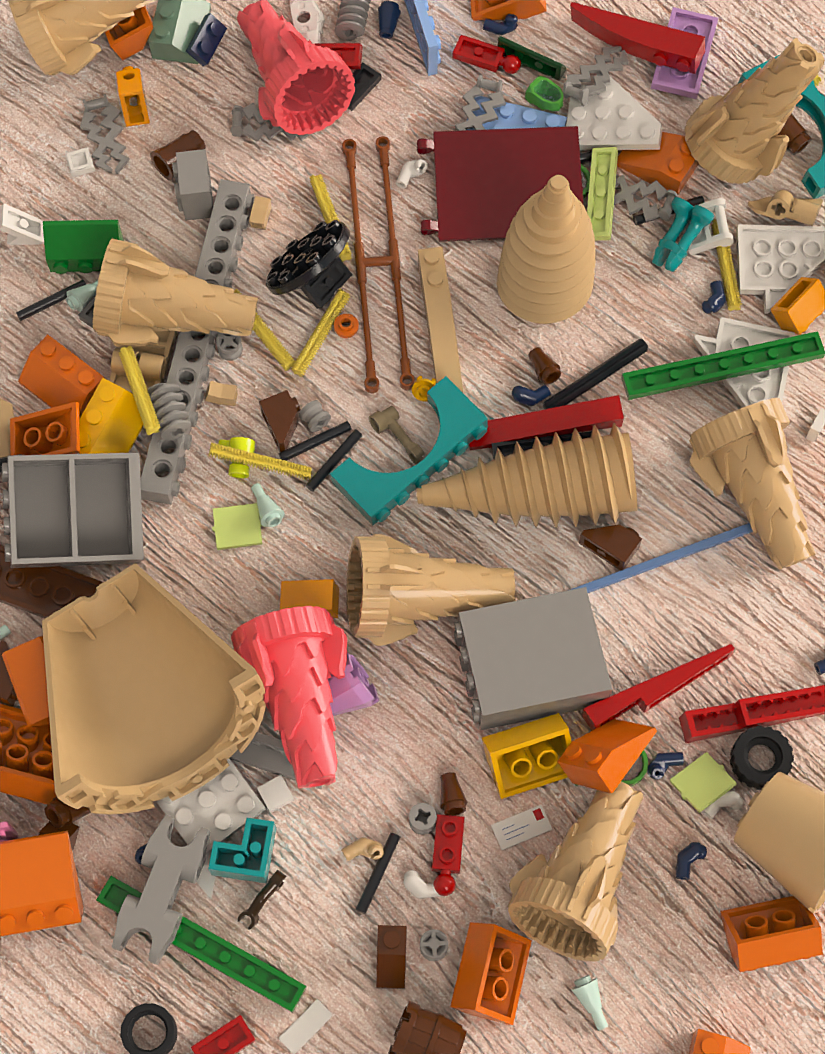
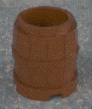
M408 1001L394 1034V1044L390 1045L388 1054H460L467 1032L465 1029H462V1025L445 1017L444 1014L419 1008V1004Z

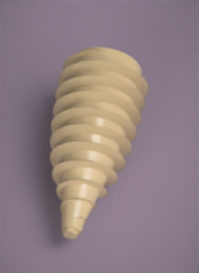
M555 175L550 178L542 190L532 195L520 207L507 231L498 267L497 289L502 302L516 316L538 324L556 323L574 316L587 303L594 285L596 248L592 223L584 205L572 193L568 180L562 175Z
M613 423L610 435L601 436L594 425L590 438L584 439L581 438L575 428L571 441L562 442L555 432L552 444L543 446L537 436H535L532 449L523 451L516 441L513 454L504 457L497 448L494 460L484 463L478 457L477 466L466 471L460 468V473L447 478L442 477L441 480L421 485V488L416 489L418 504L435 506L436 508H453L455 512L458 509L473 512L475 518H477L479 512L489 513L495 524H497L501 514L511 516L515 527H517L521 516L530 517L535 528H537L541 516L550 517L555 528H557L561 516L570 517L575 527H577L580 516L588 515L596 526L600 514H609L616 525L619 513L637 511L636 481L630 436L628 432L620 433L615 423Z

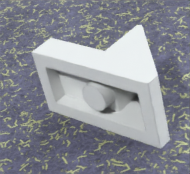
M6 204L0 206V230L8 233L7 244L40 245L44 243V220Z

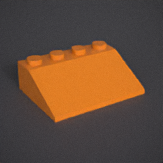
M0 704V792L48 804L56 797L50 724L28 727L22 709Z
M68 830L0 842V936L82 922L84 906Z

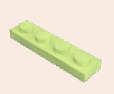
M617 147L592 149L587 214L592 223L595 241L611 240L618 161Z

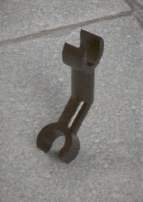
M277 870L265 887L257 894L250 907L238 916V922L247 915L251 918L248 930L256 926L259 921L258 914L273 893L284 884L283 880L287 876Z

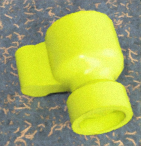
M233 437L230 440H219L218 442L219 445L228 446L229 448L251 453L255 451V441L249 438ZM232 460V463L229 465L228 475L234 478H248L250 468L246 466V463L243 465V462L242 464H240V461L238 463L235 461L234 463V460Z

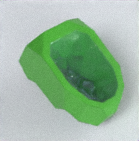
M537 77L525 92V99L542 110L555 112L559 111L563 106L564 96L561 88L546 77Z

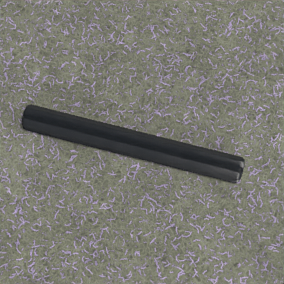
M638 339L544 401L543 408L550 409L569 404L647 352V343L643 339Z

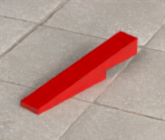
M616 395L488 420L487 432L479 440L474 439L470 442L469 449L491 448V443L535 438V436L537 438L554 436L555 432L558 435L571 434L575 428L578 432L592 431L594 425L598 430L612 428L613 423L617 427H622L624 416L620 396Z
M729 644L583 708L581 716L590 729L594 730L618 718L636 705L645 713L729 659L735 648L732 644Z
M825 685L739 699L736 703L685 711L679 717L685 743L743 732L751 727H767L824 715Z

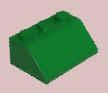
M118 220L43 221L46 262L50 272L58 274L101 271L104 255L110 240L124 241Z

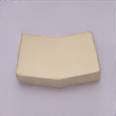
M255 197L249 219L252 228L266 230L271 211L270 198Z
M210 381L207 386L205 401L219 405L236 406L237 385Z

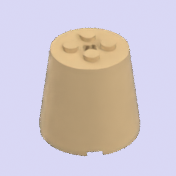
M778 772L763 786L760 793L757 791L748 804L750 809L737 824L738 830L734 837V843L809 911L816 913L825 902V792L787 774Z

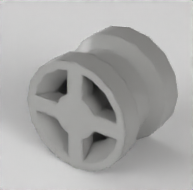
M225 333L218 334L216 344L222 359L232 361L241 356L243 351L241 337Z
M314 400L302 408L299 418L308 423V428L311 432H317L328 424L331 415L327 411L322 410V404L318 400Z
M418 803L412 807L409 813V824L415 833L425 835L432 832L435 828L437 815L431 805Z
M435 929L425 932L420 939V951L423 957L434 962L445 957L448 950L446 935L440 930Z

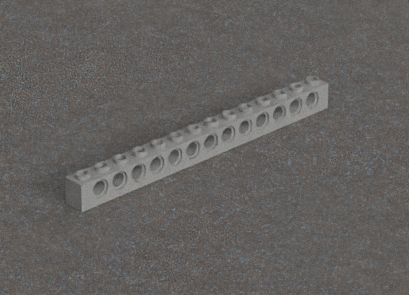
M220 180L195 277L203 279L207 283L232 288L231 273L236 272L237 250L241 251L242 231L248 227L249 216L247 212L248 208L252 209L254 203V194H251L249 184ZM220 250H226V251L223 252V253H219V252H218V251H220ZM215 271H221L219 274H212ZM210 330L209 334L196 331L179 333L166 383L180 385L181 390L179 393L183 395L184 399L182 402L187 403L184 411L188 412L189 417L187 420L191 421V427H195L197 424L198 412H196L197 404H201L203 401L204 389H202L203 381L207 382L209 378L210 368L208 367L209 359L214 358L215 344L213 343L215 337L220 332ZM197 336H204V338L200 340L194 339ZM191 358H198L195 362H189ZM186 380H192V381H193L192 383H190V384H188V385L182 384V383H183L184 381H186ZM191 427L185 431L182 437L172 441L161 439V432L152 434L140 479L142 500L172 505L173 497L178 496L180 489L179 474L184 473L186 466L184 454L186 450L190 449L192 443ZM168 448L175 449V451L170 454L164 453V451ZM162 471L169 472L165 477H158V474Z

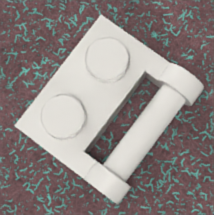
M717 198L699 204V206L715 213L719 234L712 235L710 224L704 227L688 248L690 254L695 255L718 246L727 247L733 244V236L729 232L725 215V200ZM690 220V221L687 223V225L685 226V228H684L685 232H686V230H687V228H688V226H689L691 220Z

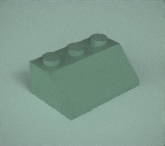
M158 0L153 20L154 27L148 41L152 59L198 64L186 50L206 14L210 13L211 4L206 0Z

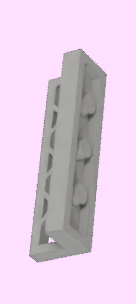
M256 732L254 738L242 754L237 750L229 758L230 760L296 781L293 767L285 755L280 739Z

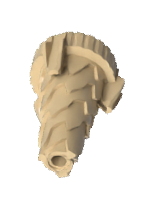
M9 0L8 2L19 32L29 52L44 74L56 75L63 72L68 75H75L91 62L97 53L102 51L100 45L91 43L92 41L97 39L102 33L112 29L120 21L135 15L134 10L155 0Z
M795 38L776 59L774 57L771 58L762 69L759 67L747 80L745 79L742 83L730 88L724 96L717 95L716 97L712 96L705 99L688 118L684 129L686 134L685 141L692 156L699 162V165L712 176L732 184L748 183L754 181L759 175L769 176L774 168L777 169L784 157L789 142L788 136L778 134L788 117L792 114L796 104L803 98L801 93L821 70L825 62L822 53H818L810 45L802 44L798 38Z
M111 239L104 255L98 279L93 310V330L98 335L109 337L115 347L120 348L158 344L159 337L154 331H196L209 334L211 330L236 336H249L252 333L258 298L234 293L233 288L207 283L203 279L188 275L187 272L179 268L170 267L147 250L140 248L136 243Z
M771 398L728 413L694 431L690 435L689 440L693 449L689 463L706 486L714 492L715 497L723 494L725 485L728 487L738 505L746 514L754 534H759L771 560L778 568L783 569L816 555L806 533L808 529L807 522L797 501L801 498L793 481V469L787 456L788 447L783 429L790 425V421L780 398Z
M374 534L372 537L356 536L352 540L346 580L348 625L352 636L368 638L375 646L391 644L410 635L417 634L418 627H416L417 625L414 623V620L438 621V617H458L459 612L516 601L513 568H490L478 564L456 562V558H430L429 553H417L416 549L382 534Z
M622 781L613 793L597 790L585 815L579 817L577 823L570 827L562 844H558L555 847L548 862L545 855L538 854L536 858L527 863L511 879L509 888L512 892V898L508 904V912L512 922L529 938L553 952L580 961L596 962L600 959L603 960L607 956L610 947L615 943L618 931L617 898L614 894L623 873L620 872L626 856L627 843L636 825L632 821L643 799L642 791H635Z

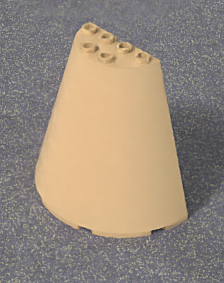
M135 563L97 586V591L93 596L89 598L81 596L42 620L55 793L57 798L75 809H79L82 806L89 807L91 813L124 814L151 809L155 807L154 801L168 796L174 801L205 785L230 766L227 760L237 750L242 754L260 727L266 707L263 700L265 688L255 668Z

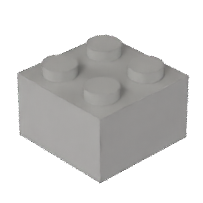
M206 150L176 152L177 162L172 163L176 180L174 188L179 212H184L185 221L210 218L213 210V197Z

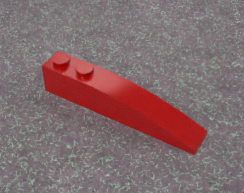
M575 2L570 4L572 21L613 47L621 46L622 50H625L626 53L659 66L675 68L681 72L696 73L705 53V36Z

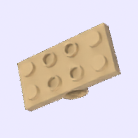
M154 331L159 337L158 344L133 347L136 361H138V366L147 389L155 384L163 383L177 331ZM116 347L111 358V376L109 381L132 393L119 356L121 348Z

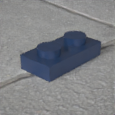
M211 13L206 14L186 52L200 65H208L227 27Z

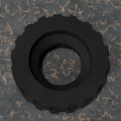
M751 727L738 737L731 749L730 765L733 767L732 771L734 775H737L738 780L741 783H745L747 787L762 790L763 786L778 772L788 775L791 771L792 762L794 761L792 745L790 746L789 740L780 731L773 730L772 727ZM756 745L769 747L775 755L773 767L766 771L753 768L748 760V754L752 747Z

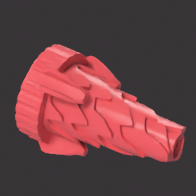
M259 0L246 6L243 11H239L237 21L252 45L253 58L265 83V87L258 89V107L262 118L270 120L274 127L280 126L285 132L298 135L313 134L316 131H321L339 119L350 105L355 92V79L352 76L351 70L338 53L327 47L316 46L310 40L307 41L290 22H287L283 15L278 16L267 0Z
M317 606L280 609L260 615L240 625L231 635L233 649L255 668L265 688L263 700L270 711L274 731L279 730L285 755L293 767L297 787L300 789L303 787L327 786L336 782L337 756L333 736L336 726L330 703H333L328 678H331V674L338 679L345 677L347 636L343 629L334 624L333 617L325 608Z

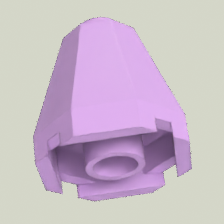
M347 652L345 677L338 679L331 674V678H328L333 703H330L333 716L371 707L380 701L374 684L369 685L367 680L369 676L354 655H350Z

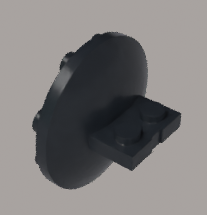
M338 220L328 224L322 221L315 226L311 233L301 240L295 239L286 246L287 251L270 263L272 269L266 279L267 288L274 295H281L301 289L317 309L322 308L332 298L335 291L341 288L353 275L339 258L350 237V230L343 222Z

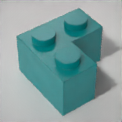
M246 818L242 845L213 841L208 867L211 875L267 884L276 835L275 822Z

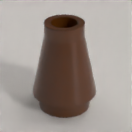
M540 347L534 348L529 352L528 357L540 382L549 385L560 378V366L544 353Z
M449 772L441 775L440 808L444 810L445 815L456 816L464 813L468 802L457 780L456 773Z

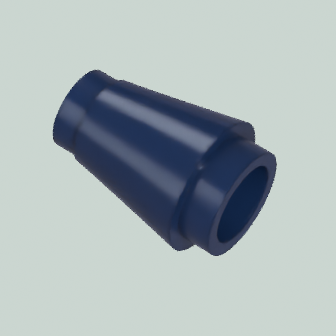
M384 1L378 8L379 36L382 38L390 39L393 37L401 14L399 5L396 2Z

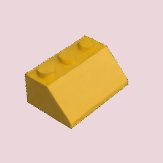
M102 378L79 419L80 452L78 454L130 452L144 426L135 398L131 392Z
M559 713L482 737L486 759L501 799L568 778L557 761L572 741L569 728Z

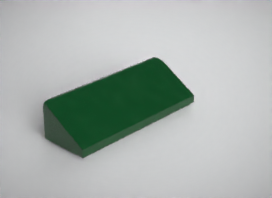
M502 36L498 38V47L505 49V57L516 55L522 65L558 81L564 75L567 67Z

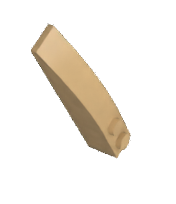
M443 247L418 249V269L436 384L447 376L463 393Z

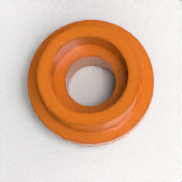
M351 314L339 315L334 321V330L342 338H351L359 329L358 320ZM350 323V326L344 327L342 324Z

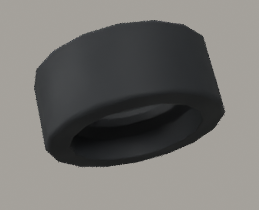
M144 1003L134 1007L125 1016L121 1024L120 1037L124 1048L130 1054H168L176 1043L178 1028L175 1019L164 1007L154 1003ZM146 1015L159 1017L166 1027V1036L163 1043L152 1050L139 1048L134 1043L132 1037V1029L135 1022Z

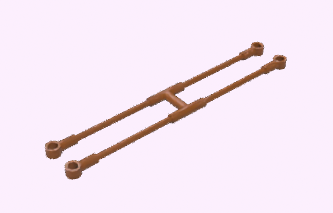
M385 136L376 139V150L379 152L380 166L383 171L389 230V256L365 258L364 244L361 242L355 180V153L357 146L353 139H346L342 143V151L346 157V168L349 170L355 234V264L357 283L360 287L366 350V379L364 381V388L371 394L376 393L380 385L379 379L376 377L375 362L372 358L365 285L367 283L366 267L390 266L402 357L400 359V387L403 390L409 391L415 382V378L411 374L410 359L407 354L400 287V259L398 241L395 238L388 171L390 165L388 155L390 140ZM408 379L411 383L405 384L403 381ZM371 382L376 384L374 387L368 386Z

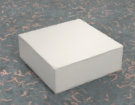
M88 147L65 153L72 178L95 172Z
M820 409L805 439L811 442L816 441L825 425V409Z
M282 775L257 787L269 813L294 801V797Z

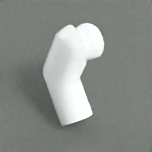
M733 790L728 791L705 808L702 813L707 818L712 819L721 807L739 810L743 805V800L740 798L739 793Z
M410 870L404 874V886L416 898L424 899L441 896L436 892L433 883L426 884L418 876V872Z

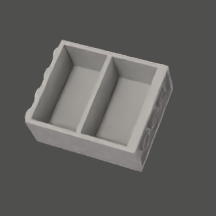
M139 453L13 455L7 457V463H2V482H7L8 490H3V509H8L9 517H4V535H9L10 544H5L4 550L5 562H10V568L133 564L144 560Z
M586 587L459 612L458 622H454V638L456 646L462 647L460 648L461 656H459L462 671H467L465 685L468 697H473V707H471L474 723L479 722L481 730L544 718L557 713L563 714L583 710L587 706L610 697L612 685Z

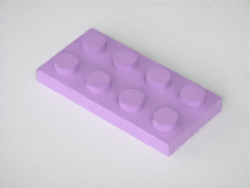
M673 7L668 27L705 36V53L695 74L657 65L651 89L697 99L718 17Z

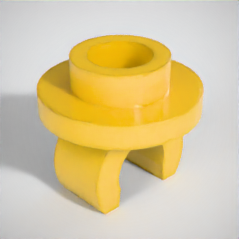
M418 376L417 381L412 386L413 396L420 401L428 402L427 392L436 385V379H422V376Z

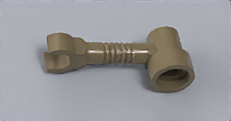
M390 406L382 412L377 411L368 417L372 428L378 434L386 429H390L415 465L424 459L422 456L425 453L422 448L408 437L396 421L400 416L394 406Z

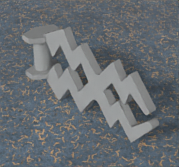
M621 46L602 47L603 55H595L596 65H580L581 74H567V81L564 82L563 86L564 97L567 99L569 96L580 100L582 106H585L588 103L589 96L606 91L604 83L610 82L609 72L623 71L622 65L628 64L625 50H622ZM621 52V58L613 57L614 64H606V62H612L611 53ZM591 73L601 74V76H593L595 85H585L582 90L576 88L581 87V82H591Z
M479 74L477 84L462 97L468 104L462 107L468 121L455 125L458 131L470 128L485 130L482 124L498 120V116L493 108L506 105L501 92L502 80L495 82L485 79ZM481 88L494 91L495 93L488 94L490 101L481 103L486 114L476 117L473 111L479 110L480 106L474 98L484 95Z
M103 94L102 98L90 101L83 99L85 111L80 128L90 131L87 139L99 144L98 148L91 155L92 158L98 159L95 165L112 173V168L106 164L112 157L120 161L115 169V172L118 174L130 160L121 154L126 149V146L114 142V139L124 129L122 126L114 123L122 112L108 102L106 94ZM106 107L101 112V115L106 117L100 123V126L110 130L105 137L98 136L102 128L91 123L97 114L89 111ZM107 148L112 150L109 154L110 157L103 154Z
M254 103L245 108L235 105L232 109L233 116L230 131L234 137H240L243 134L258 142L263 135L270 140L279 132H283L290 141L296 136L300 141H303L310 135L290 134L285 132L280 126L273 127L270 130L266 123H264L266 120L262 118L259 109ZM245 115L248 121H250L254 116L259 125H263L256 131H254L249 123L243 128L242 118Z
M624 175L616 179L615 188L621 186L622 191L615 194L614 205L621 201H626L630 215L643 209L646 222L659 217L662 220L669 221L673 210L671 203L674 197H679L675 191L666 190L657 180L649 186H646L644 180L628 186ZM640 190L644 199L635 203L632 195ZM656 192L658 201L666 197L663 208L658 210L657 203L650 207L646 196Z

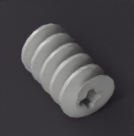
M341 0L335 27V34L340 39L352 41L356 37L364 35V27L367 23V12L369 11L371 0Z
M158 383L148 389L150 401H152L159 421L158 424L161 427L159 429L161 439L165 441H172L182 437L185 431L192 426L191 421L187 420L189 415L188 412L184 411L186 405L182 402L184 398L179 393L181 388L178 384Z

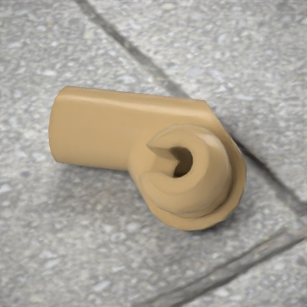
M362 837L341 849L347 861L359 855L378 860L384 854L381 843L366 837Z

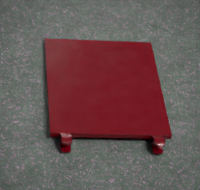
M578 126L433 132L434 140L424 138L417 140L418 154L434 152L438 222L433 220L421 221V234L431 235L438 233L439 242L505 239L510 224L520 207L532 195L542 190L547 185L549 179L555 175H562L568 180L570 190L584 205Z

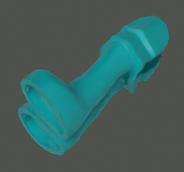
M674 197L671 203V207L676 214L674 222L666 235L660 239L652 263L659 267L666 261L665 269L674 272L681 265L683 259L688 256L686 252L690 244L715 217L706 208L699 205L693 207L689 202L679 197ZM691 220L686 232L684 233L678 244L675 243L681 232L684 230L687 223Z

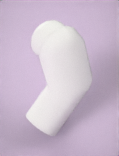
M419 159L405 163L395 182L396 185L400 188H406L410 178L424 174L428 167L427 162Z

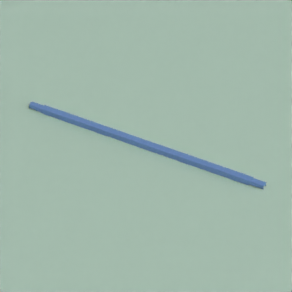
M750 523L573 589L586 587L587 593L746 535L753 532Z

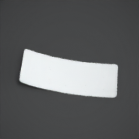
M316 999L279 1037V1040L292 1054H296L332 1017V1013Z

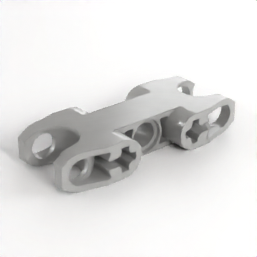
M166 814L149 838L142 856L141 865L152 868L140 898L130 894L125 898L117 917L112 944L113 949L122 952L133 934L140 931L148 932L152 938L148 961L156 965L159 964L165 952L174 941L182 920V913L171 910L183 880L193 884L197 882L205 863L206 849L210 836V831L201 827L189 845L184 847L175 846L171 842L175 820Z

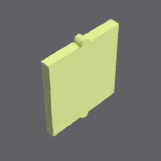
M257 503L213 509L214 526L212 531L215 533L217 550L263 544L262 525Z
M707 752L670 779V783L681 793L682 799L687 800L699 813L737 785L736 781L724 770V765H719Z

